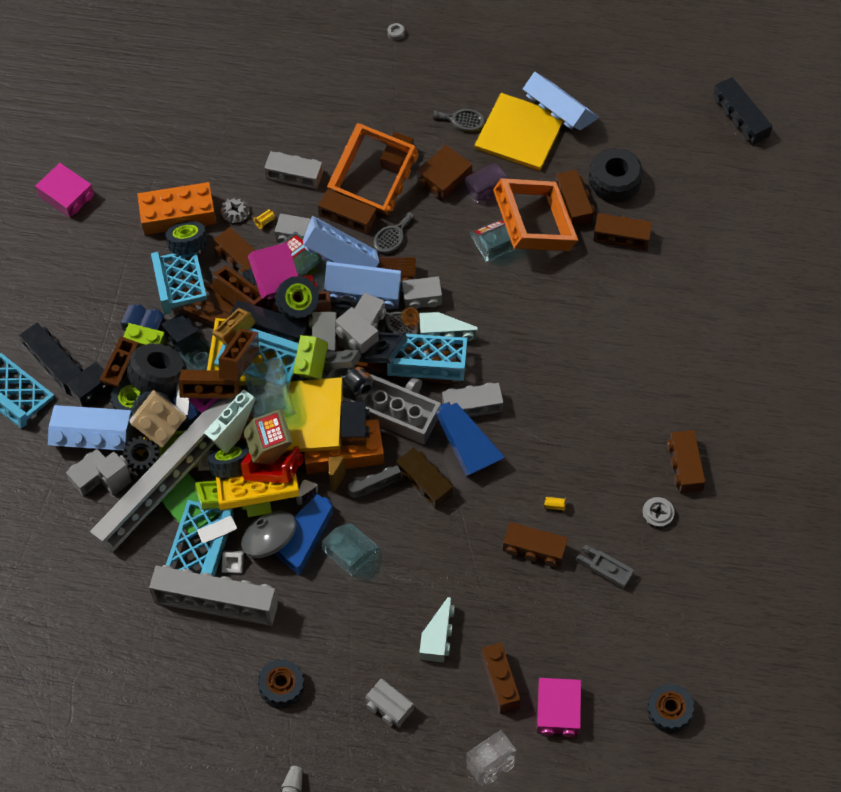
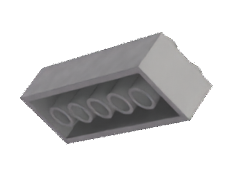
M351 368L331 369L326 379L342 377L343 402L365 401L366 409H370V420L378 419L380 427L425 445L438 420L436 412L440 410V402L374 375H371L373 378L371 391L366 395H354L344 383L346 373Z
M162 565V567L155 566L149 586L154 603L269 626L273 625L278 606L275 588L270 585H255L247 580H242L241 582L234 581L226 576L221 578L213 577L209 573L198 574L189 569L177 570L168 565Z

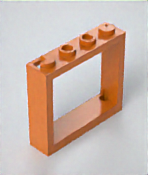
M357 123L327 188L331 191H337L346 197L354 198L364 204L371 205L376 208V211L388 216L389 212L393 211L397 195L402 193L405 179H408L410 176L412 164L418 159V150L412 144ZM365 136L408 153L383 206L340 188Z
M501 178L494 187L493 191L514 249L570 251L578 241L577 235L557 182ZM513 194L547 196L560 235L527 234Z

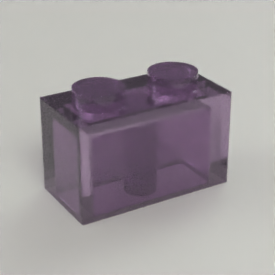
M494 162L465 178V189L478 203L493 195L494 187L501 178L507 179V176L498 164Z

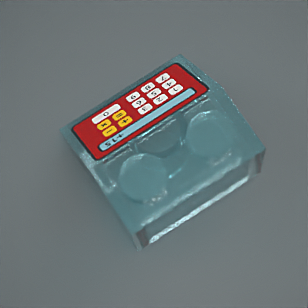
M503 219L470 232L471 238L486 262L515 250Z
M296 231L279 243H288L298 276H303L323 261L319 253H311L305 249L303 237Z

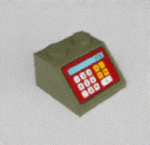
M281 409L254 418L244 429V436L247 440L253 463L274 465L292 443L287 422Z

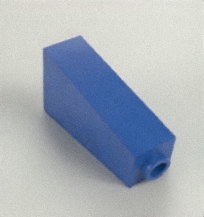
M450 402L439 406L440 410L436 412V415L465 476L504 458L503 454L457 402L452 405Z
M317 494L294 517L297 527L292 539L282 549L274 553L277 558L298 575L302 573L333 515L330 500L326 497L322 498Z

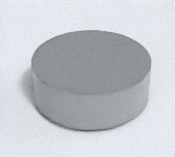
M394 23L388 27V37L390 39L400 40L404 37L405 29L403 25Z
M416 377L411 378L405 388L418 393L422 387V381Z

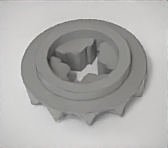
M236 197L231 200L227 198V201L222 203V208L220 209L222 217L231 223L245 220L250 212L248 203L242 198L237 199ZM232 206L238 208V213L232 210Z
M654 497L644 504L643 517L646 519L647 524L650 523L654 527H664L671 523L674 517V507L668 500ZM659 507H661L660 510L662 514H660V516L656 518L655 512Z

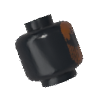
M355 367L347 371L344 383L354 395H366L372 389L373 378L364 368Z

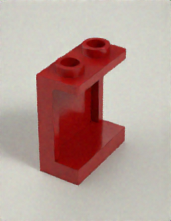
M294 446L289 455H281L274 465L253 463L251 454L248 453L241 463L244 481L289 483L299 466L302 465L303 455L300 453L299 446Z

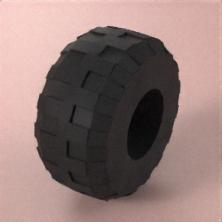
M617 148L606 149L597 154L592 160L589 168V184L600 197L610 201H622L631 198L640 189L643 179V167L641 161L632 152ZM616 172L620 173L623 176L615 177L610 175L609 173Z
M148 343L132 352L128 362L127 376L131 384L140 392L155 390L168 396L177 391L181 370H186L185 361L176 350L159 343Z

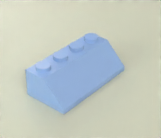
M536 72L532 74L523 88L527 92L526 96L534 102L537 99L540 102V107L546 111L548 109L553 111L551 115L558 120L561 118L565 120L564 124L572 130L574 127L581 130L599 117L557 85Z
M312 216L303 238L306 250L311 253H319L328 262L332 260L336 263L376 267L378 265L379 258L375 249Z
M327 261L324 291L330 292V302H336L338 296L347 295L354 297L356 304H358L365 292L385 301V309H398L402 291L401 271Z
M54 405L48 428V445L124 450L127 442L130 441L131 423L129 420L132 417V411Z

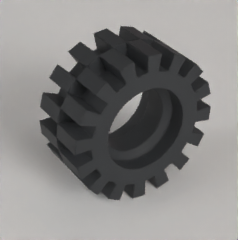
M139 436L137 440L134 437L132 442L128 441L127 446L124 447L123 457L128 462L127 467L131 469V472L137 471V474H141V472L145 474L159 459L158 446L153 440L150 441L149 437L145 436V439H142V436ZM139 449H145L148 451L149 457L147 460L140 462L134 458V453Z

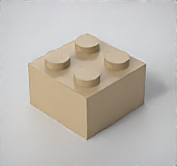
M153 390L129 421L131 425L163 447L186 419V415Z

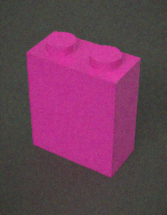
M61 163L35 185L40 198L69 218L76 214L94 195L92 185Z
M287 242L252 251L248 255L262 299L267 297L269 300L275 299L276 290L279 285L290 277L298 276Z
M539 678L537 733H541L544 736L562 734L564 737L579 735L581 680Z

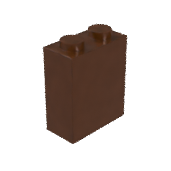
M445 145L417 170V181L422 187L429 189L435 197H439L444 201L472 175V163Z

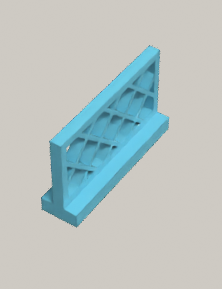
M158 252L151 253L164 315L172 313L171 308L207 300L196 252L186 255L173 253L160 257ZM193 256L189 261L185 260V257ZM167 261H174L171 265L165 263ZM180 263L184 264L182 269L177 268ZM190 267L195 268L192 273L187 271ZM172 271L177 273L174 277L169 276ZM182 275L187 276L184 281L179 279ZM192 279L198 280L195 284L189 283ZM174 283L179 284L176 289L171 287ZM184 287L190 288L187 293L182 291ZM195 291L202 293L196 296L192 295ZM177 295L182 296L181 299L173 301Z
M250 328V331L258 332L259 352L256 356L261 355L264 362L255 366L251 362L252 367L246 369L243 375L266 381L287 390L294 374L293 370L299 343ZM225 344L222 345L214 365L219 367L218 358L227 347ZM273 351L277 357L267 360L264 353ZM291 357L294 358L293 364L285 366L282 359ZM279 361L282 368L272 372L269 364ZM267 366L270 372L266 375H260L257 369ZM285 372L287 376L285 383L276 380L275 375Z
M406 334L408 339L398 352L404 358H394L391 363H387V376L464 381L467 338ZM422 341L424 345L418 348L414 343ZM439 342L443 346L437 349L433 344ZM463 344V347L455 350L452 345ZM409 346L415 350L410 354L404 351ZM429 347L433 352L427 356L422 351ZM449 349L452 352L449 356L446 357L441 353ZM419 354L423 359L419 360L412 358ZM437 355L442 359L441 361L431 360ZM457 357L461 362H451L450 360Z
M0 353V361L6 364V368H0V373H6V379H0V384H5V389H0V412L22 429L27 425V420L55 397L52 392ZM9 373H18L20 375L19 378H8ZM8 383H19V389H8ZM22 383H31L33 389H22ZM8 394H19V400H9ZM33 394V399L21 400V395ZM35 394H45L47 396L43 400H35ZM21 405H32V409L26 413L21 409Z
M187 500L166 565L171 566L173 562L180 559L184 567L178 570L189 569L200 564L202 568L201 573H209L215 577L229 533L205 543L201 542L192 547L188 539L199 535L197 532L198 528L194 523L195 521L205 517L208 524L203 527H206L228 516L234 518L233 508L203 510L201 509L200 502ZM191 507L199 508L202 513L191 518L189 511ZM211 512L220 513L219 518L213 522H210L207 517ZM192 523L196 531L186 536L183 529ZM186 541L190 549L179 553L177 550L178 545ZM205 546L208 552L199 558L195 550ZM192 552L197 560L186 565L182 557Z

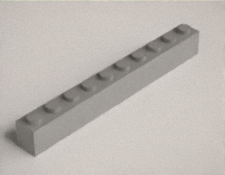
M218 398L95 525L90 533L102 545L113 552L210 450L214 443L204 432L234 399Z

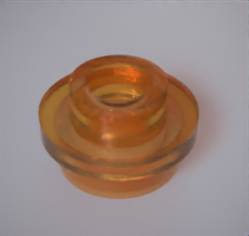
M408 307L402 311L401 320L406 325L418 323L420 315L415 308Z

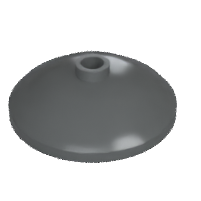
M279 510L259 516L247 527L241 541L243 551L252 558H263L278 552L292 539L297 527L295 518L291 513Z

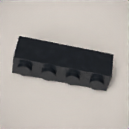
M733 77L715 85L713 99L716 103L720 104L724 113L732 119L733 124L741 130L746 140H749L753 145L770 137L772 124Z
M239 300L236 301L230 313L231 315L238 308L250 312L255 320V324L251 328L299 343L300 335H308L309 322L300 319H290L281 313Z
M37 322L19 334L21 342L67 394L69 391L66 383L81 373L83 369L78 363H73L72 356L68 351L64 352L61 349L62 346L56 338L53 340L50 337L51 333L45 326L42 328Z

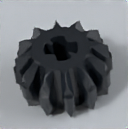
M347 295L337 297L335 306L337 319L351 307L355 309L356 300L354 297Z

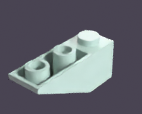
M439 312L419 313L420 335L467 338V341L477 339L476 326Z
M244 389L204 432L226 454L240 439L256 399Z
M450 597L445 600L422 632L419 652L420 660L444 662L445 656H449L450 643H446L447 636H451L452 624H449V617L454 616V605H451Z

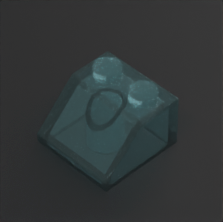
M352 523L335 528L322 541L323 551L351 576L379 550V547Z

